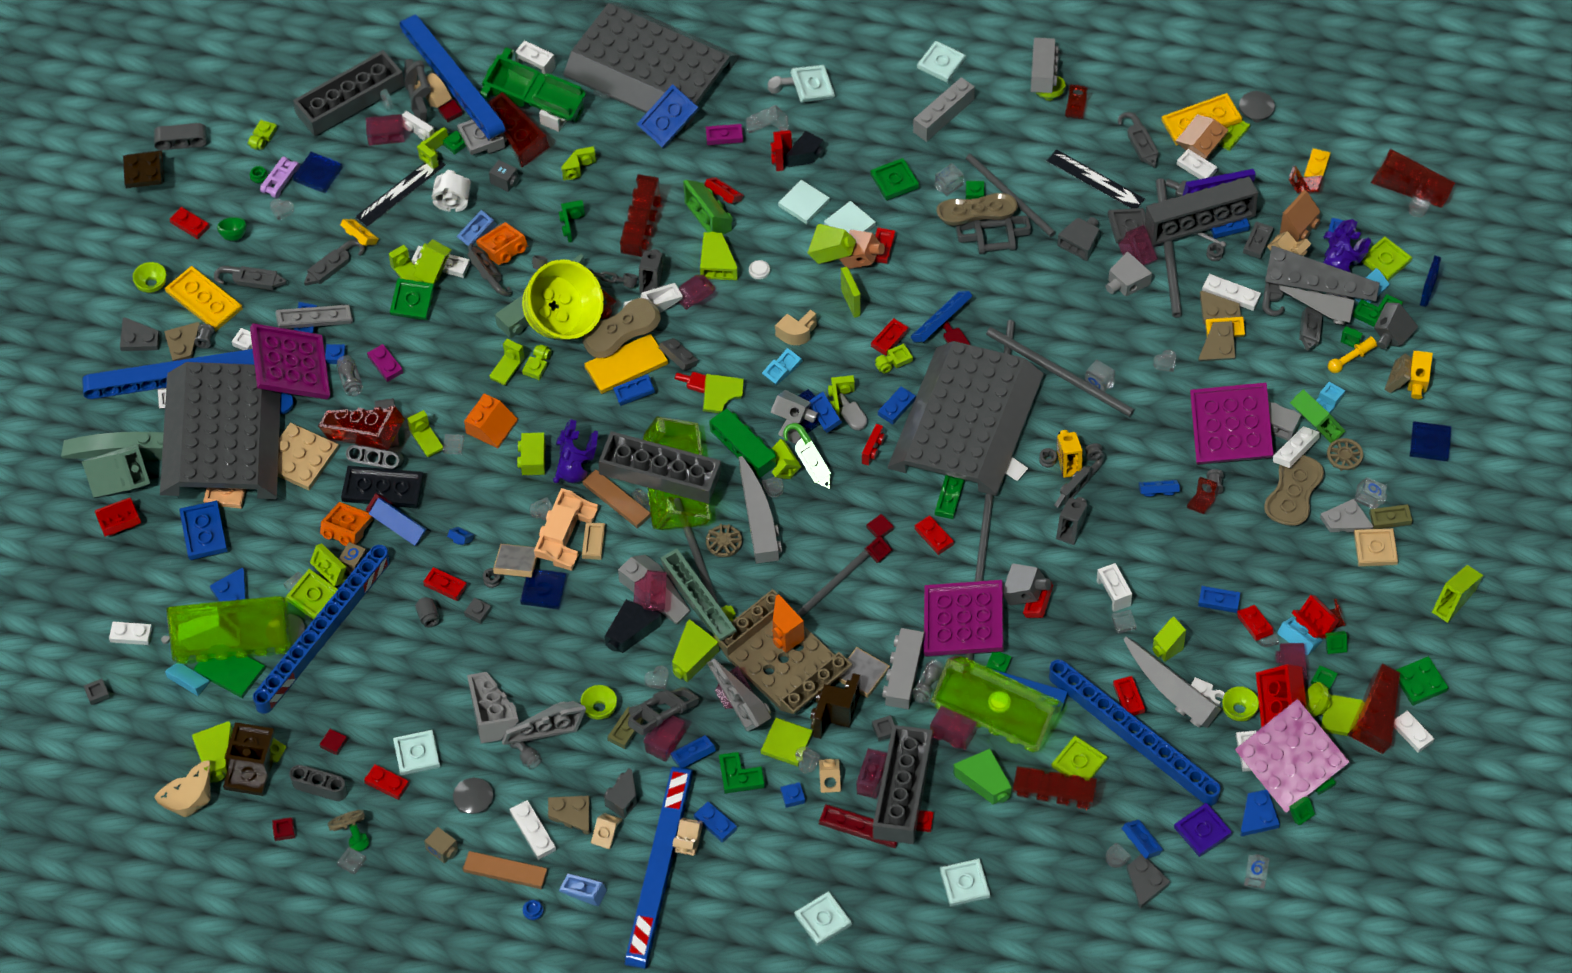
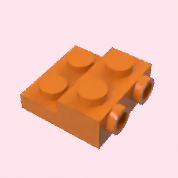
M506 222L476 240L478 247L487 252L489 259L497 265L509 262L511 257L523 253L528 247L525 236Z
M339 502L321 521L320 534L325 539L332 538L338 540L344 546H347L349 542L356 545L362 539L364 530L373 521V517L366 511Z

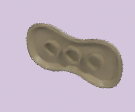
M994 193L977 199L945 200L937 206L936 210L938 216L945 224L957 226L981 219H1007L1017 210V202L1009 194Z
M637 298L630 301L618 314L609 319L599 321L589 333L584 335V347L589 354L596 358H605L614 354L627 340L647 334L658 326L661 317L657 306L651 300L645 298Z
M1302 455L1290 468L1279 465L1278 485L1267 497L1264 504L1267 516L1280 524L1288 526L1303 523L1309 516L1310 495L1324 476L1322 465L1315 459Z

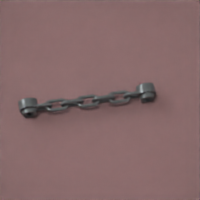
M534 255L532 260L533 268L538 270L547 264L548 259L543 256ZM587 268L594 274V277H598L605 282H624L623 285L625 287L634 288L638 281V276L631 273H624L623 277H618L615 273L606 271L598 273ZM605 274L612 275L613 280L605 279Z

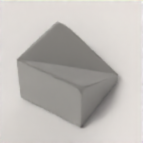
M786 419L778 435L783 437L785 427L795 422ZM792 429L788 432V440L797 444L801 438L797 430Z

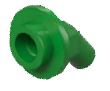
M357 824L354 826L350 825L349 828L352 833L349 839L350 848L358 852L365 850L369 845L367 835L360 833Z

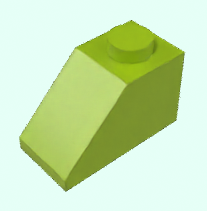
M1174 616L1165 624L1153 640V652L1157 657H1161L1164 662L1184 649L1186 629Z

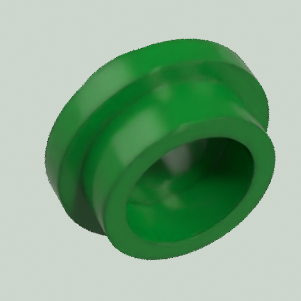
M255 166L251 169L250 179L255 183H262L268 177L267 170L262 166Z

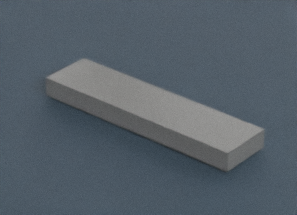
M349 305L281 309L275 312L278 328L284 329L352 324Z

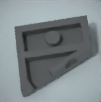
M123 318L120 349L121 351L158 350L159 331L128 318Z
M1142 854L1127 865V872L1132 881V888L1140 908L1170 885V881L1148 859H1145Z

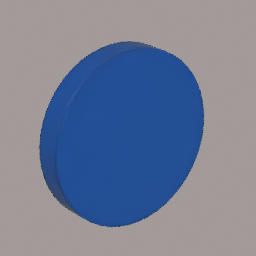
M281 392L280 414H285L292 409L294 401L290 394Z

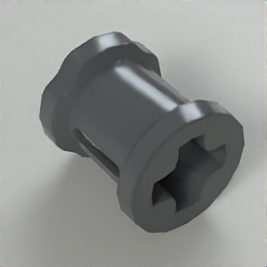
M200 324L198 326V337L195 338L194 343L196 346L206 349L211 345L210 339L211 335L214 334V328L208 324Z
M1217 469L1209 470L1206 473L1208 478L1206 491L1210 494H1221L1223 492L1222 479L1224 473Z

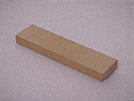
M593 471L582 481L586 488L637 529L651 517V513L605 476L600 475L599 471Z
M471 851L468 852L463 867V872L538 889L543 888L548 872L547 868Z

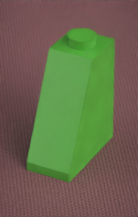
M1304 389L1290 402L1330 443L1337 440L1345 432L1342 426Z
M990 749L953 765L954 776L991 804L1003 803L1011 797L1012 787Z

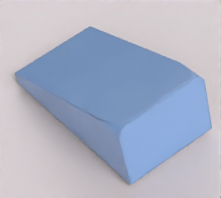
M480 210L457 235V238L467 246L470 243L474 245L477 239L490 232L497 224L485 212Z
M567 874L559 891L591 905L599 906L607 889L602 882Z

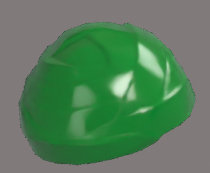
M238 217L226 218L217 224L218 233L227 241L242 239L247 227L246 222Z

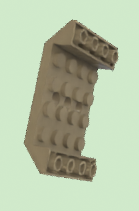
M772 589L731 622L737 632L722 641H719L715 636L714 638L719 642V646L727 659L781 711L795 714L817 696L818 691H822L824 684L830 685L849 670L853 664L840 652L834 655L805 626L804 640L798 644L804 647L801 651H796L792 648L785 653L782 648H777L773 642L772 630L775 598L778 593ZM783 656L789 658L786 663H781L778 659ZM771 668L774 670V673L767 675L764 673V670Z

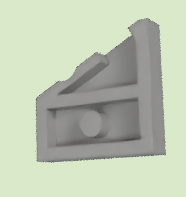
M1355 499L1336 506L1320 515V519L1329 532H1354L1355 529H1373L1374 527Z

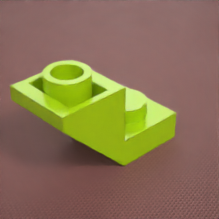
M594 146L576 149L561 167L563 181L580 178V166L596 163Z

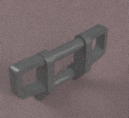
M405 59L404 84L409 92L411 110L415 117L426 123L427 109L423 98L431 92V87L427 82L424 72L425 65L423 61L413 63V59ZM418 74L421 86L415 90L414 86L416 85Z
M1011 216L1003 220H975L957 225L956 234L959 242L977 241L979 254H985L986 251L1016 250L1014 236L1031 234V226L1027 216ZM1012 224H1025L1026 227L1013 229ZM1005 226L1008 242L984 244L981 228ZM972 228L975 231L972 234H961L960 232Z
M684 687L673 691H659L647 701L629 708L631 716L628 718V726L640 735H645L661 725L669 717L698 705L699 697ZM684 696L689 700L684 702L679 697ZM664 703L671 707L660 714L650 708L656 704ZM642 717L649 723L642 726L636 720Z

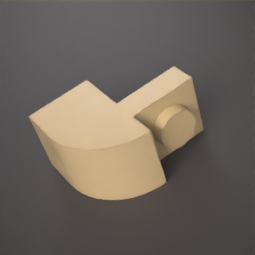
M431 73L426 76L431 92L425 97L431 107L438 108L452 99L447 88L436 74ZM420 80L418 81V84L414 86L415 90L421 86Z
M1286 231L1277 235L1267 247L1270 251L1272 246H1276L1304 256L1307 253L1306 249L1311 243L1307 238L1296 242L1290 233Z
M810 310L799 321L786 314L775 325V336L790 345L807 343L810 340V331H813L817 325L816 313Z
M688 818L680 819L677 836L673 839L672 846L675 847L674 852L693 856L696 854L703 821Z

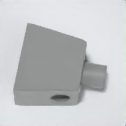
M1127 252L1110 269L1109 283L1106 285V289L1110 294L1119 290L1124 296H1129L1149 286L1152 273Z
M787 390L777 395L770 412L798 424L804 421V419L814 423L818 415L817 412L809 409L811 402Z

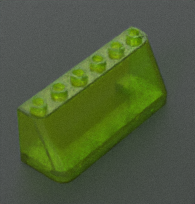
M656 416L643 435V440L703 455V447H701L700 440L701 431H699V425L696 422ZM648 488L653 529L668 530L704 526L710 522L712 513L709 510V504ZM675 498H680L685 512L677 511L674 504Z
M282 596L172 606L166 609L172 660L176 661L177 664L188 663V660L195 659L197 662L208 661V658L225 660L228 659V656L245 658L248 657V654L265 656L267 652L285 654L292 647L289 604L286 598Z
M958 655L947 659L930 701L935 704L937 709L942 711L949 710L953 712L952 715L959 719L966 718L971 721L970 724L979 728L983 726L989 729L988 732L993 735L1007 737L1006 740L1013 744L1020 743L1024 745V749L1033 753L1041 750L1063 706L1062 702Z

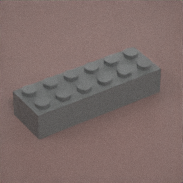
M382 50L294 99L295 113L310 132L316 136L405 86L403 72Z
M1246 177L1229 183H1222L1215 187L1205 188L1194 193H1187L1180 197L1170 198L1159 203H1153L1146 206L1145 231L1152 245H1156L1256 215L1258 192L1251 178Z
M611 431L599 460V474L709 504L721 474V460Z
M893 725L873 822V839L914 844L933 746V730Z

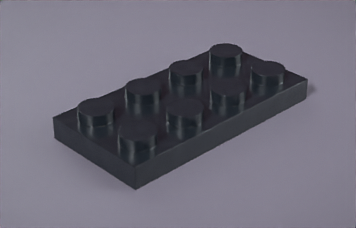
M347 466L341 500L342 502L369 504L377 493L393 503L392 506L417 508L424 475L423 472Z

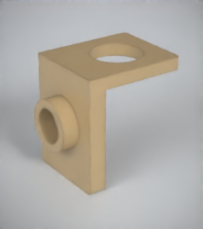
M839 759L819 760L821 793L840 792ZM832 777L836 780V784L833 787H827L824 781Z
M606 813L597 817L591 843L610 849L616 827L623 819Z

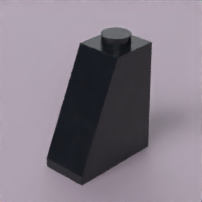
M626 599L604 636L605 645L612 651L624 653L661 626V613Z

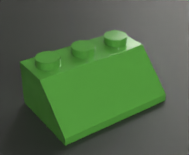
M684 180L685 204L707 232L722 233L723 235L732 231L733 219L728 212L726 213L723 210L721 202L719 200L716 201L711 189L706 188L702 182Z

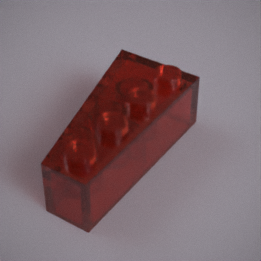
M503 92L489 101L490 107L504 124L506 140L521 168L550 147L546 135Z
M1391 148L1378 166L1370 182L1440 208L1447 201L1455 182Z
M637 174L638 189L634 188L632 205H629L628 221H625L620 248L622 254L642 257L644 250H648V238L653 234V222L657 221L658 207L661 208L663 197L660 196L659 178Z
M1383 663L1373 674L1347 734L1381 754L1392 744L1400 672Z
M1017 766L1013 792L1017 793L1016 796L1021 798H1028L1030 795L1037 797L1036 800L1048 802L1049 799L1057 800L1056 804L1068 806L1069 803L1077 804V808L1088 810L1089 807L1094 805L1097 779L1090 778L1089 781H1085V778L1077 775H1072L1068 778L1058 772L1046 774L1043 770Z

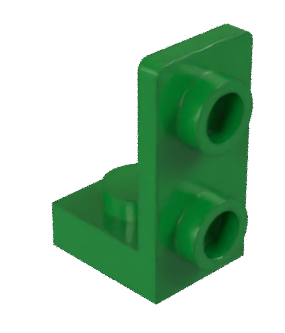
M583 200L561 204L562 211H559L560 222H564L562 232L564 237L567 236L568 243L572 242L568 219L585 217Z

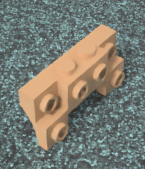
M561 488L552 510H549L547 513L545 526H542L540 529V538L534 549L535 557L553 561L554 566L572 571L578 557V551L567 548L566 545L577 520L593 522L598 511V504L579 497L573 491Z

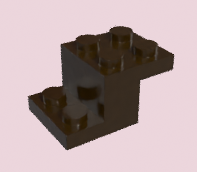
M162 150L123 156L126 189L165 183Z
M853 673L851 680L847 679L845 689L824 684L822 691H818L816 697L818 704L816 708L813 707L810 719H812L811 729H813V737L822 738L826 722L850 728L860 697L859 674Z
M235 722L225 754L228 771L223 784L224 790L263 796L273 764L270 748L275 734L274 728Z

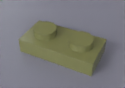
M1408 504L1370 509L1369 514L1374 526L1373 529L1412 525Z
M627 707L607 737L609 742L623 749H626L636 734V731L628 726V718L631 716L629 714L630 707ZM640 717L636 722L642 725L645 719Z

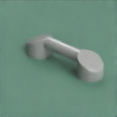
M779 76L771 78L768 82L769 92L779 93L782 90V85L794 84L793 78H781Z

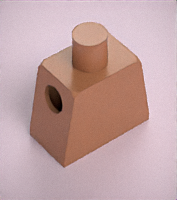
M850 230L849 234L856 240L852 255L839 259L849 269L872 265L876 255L884 253L885 246L878 241L873 233Z

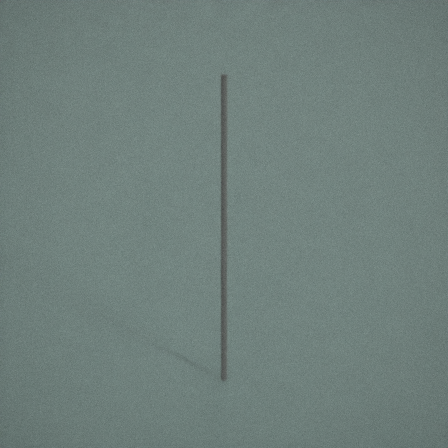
M1009 320L1007 321L1006 336L1013 339L1015 322ZM1004 345V353L1011 355V349ZM987 493L985 495L975 582L983 581L993 495ZM973 653L965 654L964 679H970Z

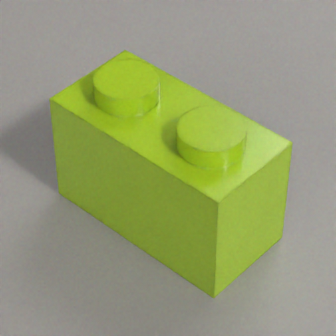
M433 239L428 244L425 243L420 250L421 258H418L414 265L416 270L413 276L426 283L435 284L440 279L452 249Z
M521 433V441H518V452H521V457H517V466L521 468L522 475H545L546 442L544 433Z

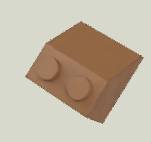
M1197 114L1175 142L1185 150L1189 149L1207 160L1224 140L1228 129L1213 118Z
M1306 190L1301 192L1283 212L1280 234L1288 231L1296 242L1308 238L1310 231L1316 229L1320 224V210Z

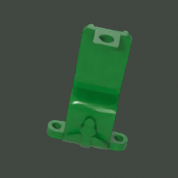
M508 47L504 49L501 55H497L492 66H489L482 82L483 88L480 94L486 102H488L491 96H497L519 107L529 103L531 106L570 121L574 118V122L578 121L584 110L585 90L578 85L549 73H540L535 69L511 60L514 50Z

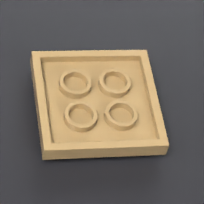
M290 423L279 438L278 477L310 491L338 451L339 444Z

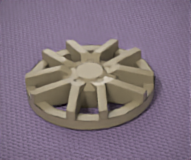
M1341 438L1329 445L1327 458L1333 467L1340 469V471L1354 470L1362 462L1363 450L1357 442ZM1345 442V446L1341 447L1340 443ZM1348 443L1353 444L1354 446L1348 447Z
M720 524L709 530L706 536L707 549L718 557L732 556L739 551L742 545L740 531L730 526V524ZM722 529H727V532L723 533ZM724 549L726 553H720V551Z
M355 810L332 819L328 822L329 830L336 831L341 828L346 829L349 824L356 825L355 823L364 820V811Z

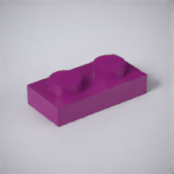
M742 125L706 126L707 145L742 143Z
M383 344L367 353L368 358L387 382L403 374V369Z

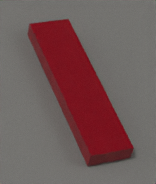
M825 804L819 819V825L892 848H896L898 843L873 839L874 819Z

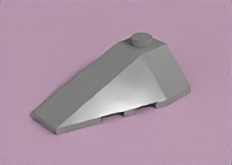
M1278 286V289L1327 317L1334 319L1333 323L1344 325L1345 322H1350L1354 305L1353 299L1315 291H1305L1288 286Z
M647 555L630 557L618 569L620 583L676 625L690 613V609L661 566Z
M712 659L707 662L746 731L760 726L771 718V711L767 704H763L754 693L717 660Z
M487 672L467 675L480 742L487 743L501 740L506 730L514 727L519 722L515 705L509 702L506 694L499 690L496 682Z
M575 701L559 702L506 730L502 743L506 745L577 732L586 708Z

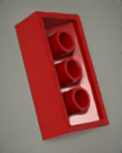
M1286 664L1256 672L1261 727L1297 699L1307 709L1302 667Z

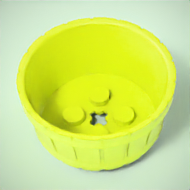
M561 259L548 262L534 273L525 288L522 307L527 322L537 333L547 338L570 340L586 335L597 325L603 312L604 299L601 286L589 269L583 267L578 262ZM556 301L558 308L552 311L549 303Z

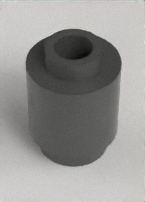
M427 597L419 599L415 608L421 623L425 627L437 625L439 613L434 600Z

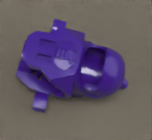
M1354 219L1342 221L1334 232L1327 231L1323 236L1324 239H1329V248L1325 252L1323 263L1350 273L1349 265L1360 263L1368 253V247L1371 243L1370 238L1360 239L1352 249L1350 239L1356 240L1361 235V232H1355L1357 222Z
M570 419L566 423L565 429L561 430L560 436L556 441V445H560V458L556 475L553 478L554 483H558L560 479L568 483H579L587 477L588 472L583 470L581 464L590 463L593 460L597 447L598 431H594L590 435L585 451H581L574 447L573 440H577L579 431H575L577 421Z

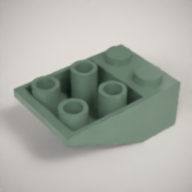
M137 444L82 461L93 497L127 491L150 484Z

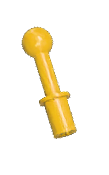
M1370 336L1362 343L1355 344V349L1342 358L1331 359L1328 363L1329 371L1339 373L1343 365L1357 356L1363 358L1365 353L1377 347L1375 339Z

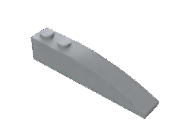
M743 456L739 457V468L755 562L757 564L779 561V553H782L781 542L776 539L779 536L778 525H774L767 498L758 479Z
M1125 637L1123 640L1140 668L1156 688L1176 705L1175 710L1183 716L1185 714L1190 716V722L1195 726L1208 728L1221 711V708L1134 640Z

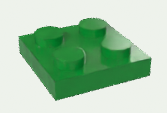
M904 158L870 170V175L886 201L919 188V183Z
M398 278L390 314L427 321L435 287L434 284Z
M1429 656L1396 669L1393 672V676L1412 706L1448 691V686Z

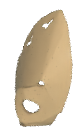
M210 761L201 762L193 767L186 777L175 779L163 787L155 795L157 803L182 817H188L208 804V801H210ZM181 784V786L179 787V790H177V789L174 788V787H178V785ZM168 792V793H167V798H165V797H162V798H161V796H164L165 793Z

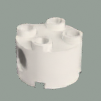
M447 170L444 174L437 176L432 193L433 204L439 209L449 212L451 209H456L455 212L464 210L468 204L471 180L456 174L453 170Z

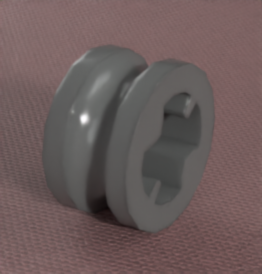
M1219 243L1209 244L1207 247V258L1211 261L1221 260L1223 257V246Z
M1098 443L1090 444L1085 448L1087 459L1090 461L1097 460L1095 456L1099 452L1103 453L1102 446Z
M1051 448L1043 449L1040 452V464L1046 468L1053 467L1056 463V452Z
M489 568L483 573V581L487 587L494 588L500 584V574H493V568Z

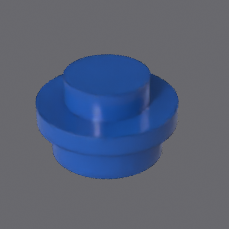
M529 900L523 906V915L529 920L539 919L543 914V906L536 900Z

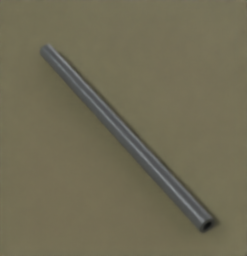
M1157 179L1156 189L1159 203L1166 201L1167 195L1165 180ZM1170 240L1163 242L1172 316L1178 318L1182 314L1173 242Z
M992 327L988 329L986 335L1126 416H1132L1134 409L998 330Z

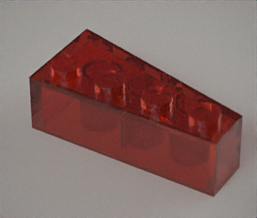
M389 406L388 409L374 407L373 410H365L364 408H357L355 411H349L348 409L328 410L325 412L318 427L328 439L389 450L405 418L396 406Z

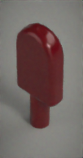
M947 320L942 324L946 331L943 334V338L947 343L955 341L970 345L960 328L953 329Z

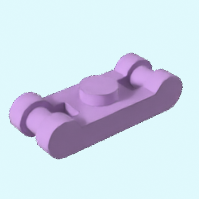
M283 156L262 183L260 192L264 194L269 193L271 197L276 199L279 198L282 189L294 173L298 172L300 163L296 161L291 162L289 158Z

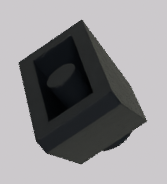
M805 131L786 154V166L795 167L814 163L818 157L821 158L824 154V140Z

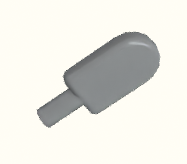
M843 393L838 394V400L843 406L840 408L843 418L852 429L863 430L867 425V418L856 402L849 403Z

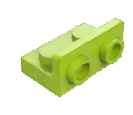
M322 543L316 545L310 563L334 587L343 584L348 578L344 574L347 567Z

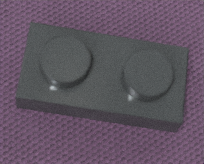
M1256 222L1245 244L1243 253L1260 259L1273 232V227Z
M674 338L660 343L659 349L683 371L697 365L698 359Z

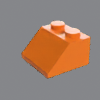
M485 393L464 420L466 434L496 448L500 447L518 422V418L500 400Z
M778 594L775 598L773 614V642L777 648H782L787 653L804 640V621Z

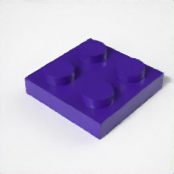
M1207 803L1174 824L1175 830L1199 857L1232 835L1231 830Z

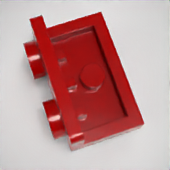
M790 130L773 132V142H771V153L773 154H771L772 164H775L776 171H783V156H786L792 148V133Z
M130 497L95 510L97 520L105 537L115 535L119 531L133 528L141 523Z
M1310 595L1300 610L1292 611V614L1296 617L1295 620L1300 625L1305 626L1309 630L1308 633L1314 638H1326L1325 633L1332 632L1340 621L1315 595Z

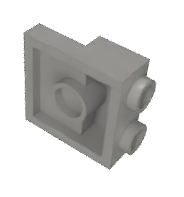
M473 120L457 125L470 155L487 150L489 154L505 148L504 142H507L504 133L489 140Z

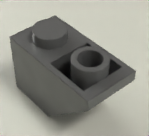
M630 768L625 773H621L617 778L616 784L608 788L604 794L605 806L624 819L637 805L633 773Z

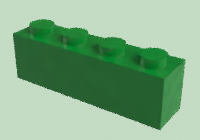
M726 408L709 420L710 431L738 459L743 456L758 479L776 467V453L771 448L768 449L764 445L763 440L759 436L756 437L750 427L746 424L744 425L734 412L731 413Z

